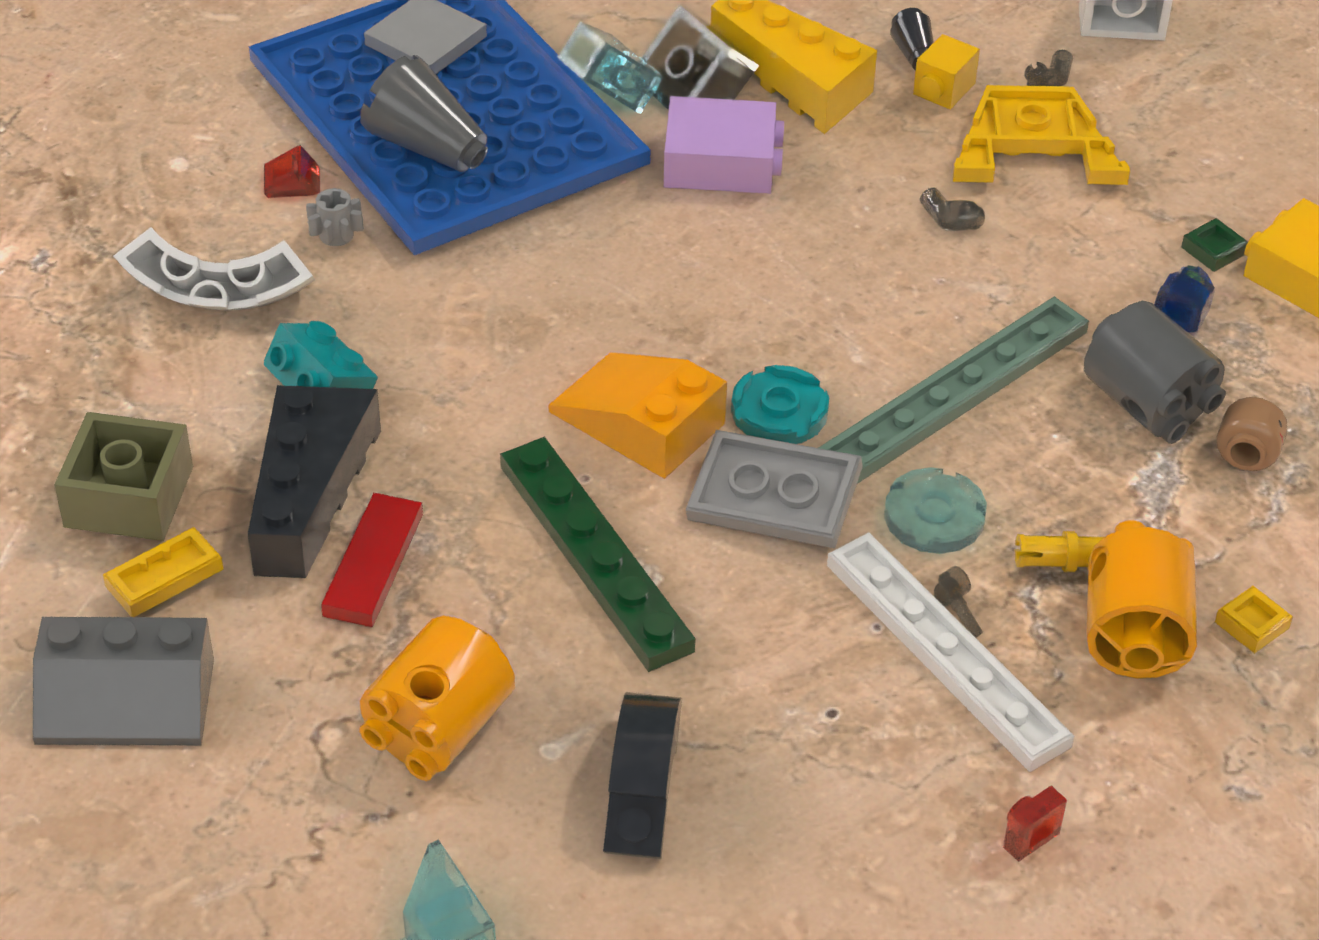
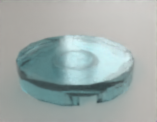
M941 468L916 469L896 478L890 486V492L886 495L884 519L889 531L902 544L920 552L943 554L960 551L977 540L984 530L987 502L981 489L966 476L957 472L955 477L943 474V469Z

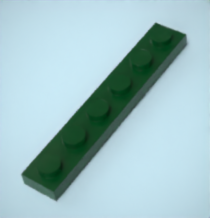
M545 436L500 453V466L647 671H653L694 653L696 638Z

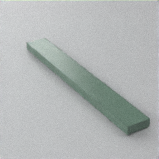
M1054 296L818 448L861 456L863 467L857 482L858 484L1085 335L1088 330L1089 320Z

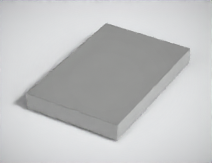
M716 430L686 507L687 519L835 548L863 467L862 457Z

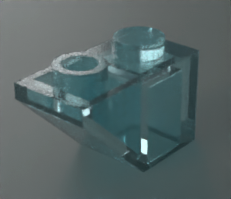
M582 21L578 23L557 57L583 80L640 114L664 78L612 34Z

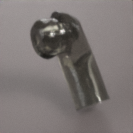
M1067 50L1055 51L1048 69L1042 62H1037L1035 69L1030 64L1024 71L1027 86H1064L1068 82L1073 62L1072 54Z
M935 187L928 188L920 196V204L937 225L946 231L976 230L985 222V211L973 201H948Z

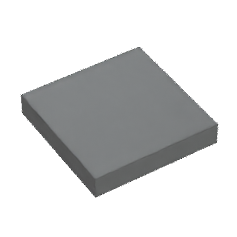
M409 0L364 32L366 46L394 60L403 56L414 60L413 55H418L430 66L435 74L487 37L485 23L437 0Z

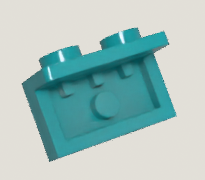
M310 321L309 324L279 323L264 359V366L284 386L373 389L378 379V376L363 362V357L356 351L349 349L336 336L334 328L320 321Z

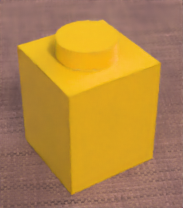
M942 34L917 59L913 95L951 110L976 84L980 49Z

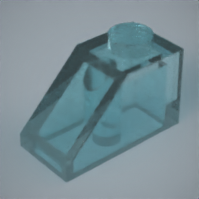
M438 839L428 844L403 910L405 937L400 940H496L494 922L440 840Z

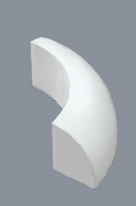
M150 227L113 256L130 275L157 294L179 303L210 310L231 311L268 305L302 290L315 281L313 275L285 240L251 257L230 260L229 263H214L199 260L196 256L178 250L167 243Z

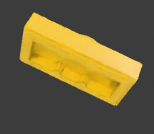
M192 527L104 573L103 579L105 587L131 617H136L224 570L219 553L195 527Z

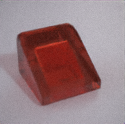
M301 145L264 164V194L267 198L311 196L320 193L319 165Z

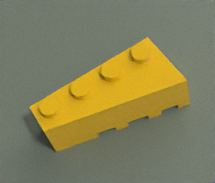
M718 0L711 5L710 48L744 74L754 73L760 78V86L772 94L777 91L789 100L788 107L798 115L807 113L815 119L814 127L823 134L827 133L873 93L877 59L876 49L769 0Z

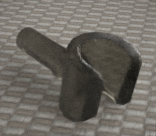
M953 566L939 575V583L934 588V597L944 607L950 605L953 611L957 613L964 627L976 638L983 631L963 598L964 595L970 592L971 582L964 570L958 566Z

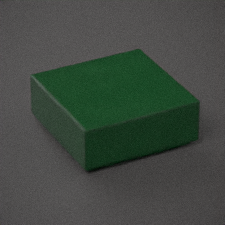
M1215 218L1185 234L1181 248L1215 272L1244 256L1248 241Z

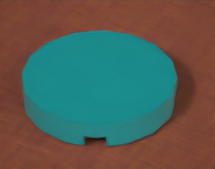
M784 365L764 367V372L753 375V371L743 375L734 386L731 414L736 426L748 436L799 444L818 435L827 423L829 395L827 391L824 392L820 387V381L813 374L797 367Z

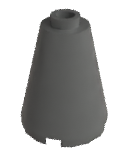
M413 55L414 60H410L405 56L398 58L383 71L372 85L370 91L376 96L371 107L363 103L361 109V124L363 127L377 137L459 172L478 167L488 152V147L486 146L487 135L422 58L418 55Z

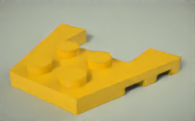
M986 85L974 114L969 134H966L960 156L956 158L952 178L953 182L993 183L995 174L993 153H1003L1010 156L1021 153H1041L1050 156L1082 154L1087 184L1128 185L1130 167L1125 160L1119 161L1115 156V145L1109 137L1102 136L1096 128V118L1074 87Z

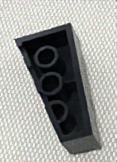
M277 385L248 529V541L254 576L307 577L330 532V522L336 510L342 509L348 497L347 489L354 475L360 474L366 462V452L370 444H375L381 433L378 389Z

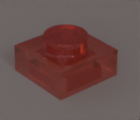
M1051 785L1033 798L1025 796L1018 800L1007 814L1006 819L1008 823L1003 848L1019 862L1059 835L1067 799Z

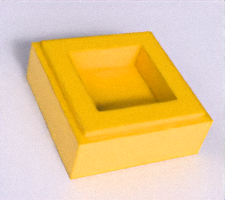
M1251 586L1217 611L1215 623L1255 654L1290 628L1293 616L1255 586Z

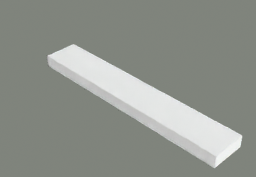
M869 532L828 553L827 566L1029 772L1072 748L1074 735Z

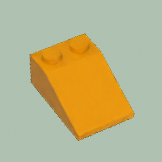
M610 352L548 405V409L551 414L665 479L705 443L716 430H719L725 424L727 381L688 359Z

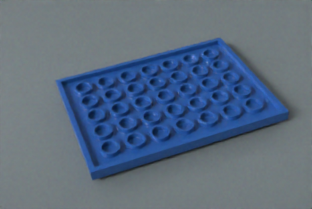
M382 0L249 46L250 61L413 255L420 254L649 165L651 162V150L505 0H437L486 24L487 37L436 74L487 135L486 146L488 147V152L485 159L475 169L469 168L463 172H459L369 133L361 124L363 103L371 107L376 96L370 91L372 85L383 71L396 61L366 46L364 32L409 0Z

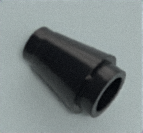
M906 8L893 17L890 35L916 71L917 59L934 43L931 20L928 15L918 8Z

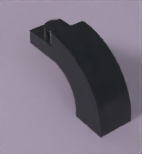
M626 692L624 695L611 763L604 853L654 859L662 858L670 778L674 754L677 752L682 706L681 697Z

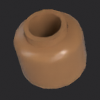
M1257 397L1238 399L1227 408L1217 433V449L1223 459L1241 470L1258 471L1267 469L1277 461L1281 454L1287 436V419L1283 411L1268 400Z

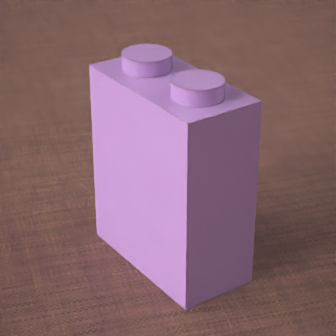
M670 96L664 151V188L771 194L772 175L781 176L783 149L774 148H783L784 121L776 120L777 102Z

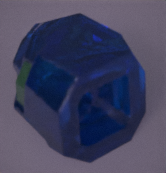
M1188 265L1168 275L1166 281L1159 289L1154 305L1188 333L1198 332L1210 310L1215 287L1208 274L1201 267Z

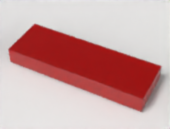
M373 492L322 601V617L368 627L374 626L423 516L422 502Z

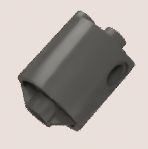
M1142 300L1130 304L1119 312L1106 317L1093 333L1092 342L1084 358L1083 371L1087 377L1154 436L1162 437L1167 443L1173 444L1179 441L1187 432L1189 425L1203 412L1209 414L1215 411L1223 402L1226 391L1220 387L1225 371L1222 361L1153 303Z

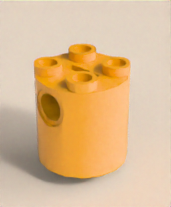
M1127 520L1119 523L1115 527L1114 533L1107 535L1094 546L1088 559L1087 643L1089 653L1100 666L1115 674L1136 679L1157 678L1176 672L1191 661L1197 648L1194 546L1189 540L1179 538L1168 531L1146 527L1139 521Z
M444 615L433 618L362 695L360 710L365 722L360 726L359 732L365 742L372 748L379 751L386 749L399 761L405 763L406 768L416 778L429 781L437 772L447 769L515 689V674L508 658L501 651L494 638L487 632L460 618Z

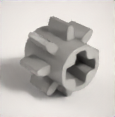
M332 188L324 190L317 195L316 204L308 203L306 205L309 235H319L320 240L326 245H345L353 239L354 231L358 232L364 229L360 199L351 200L350 195L342 189Z

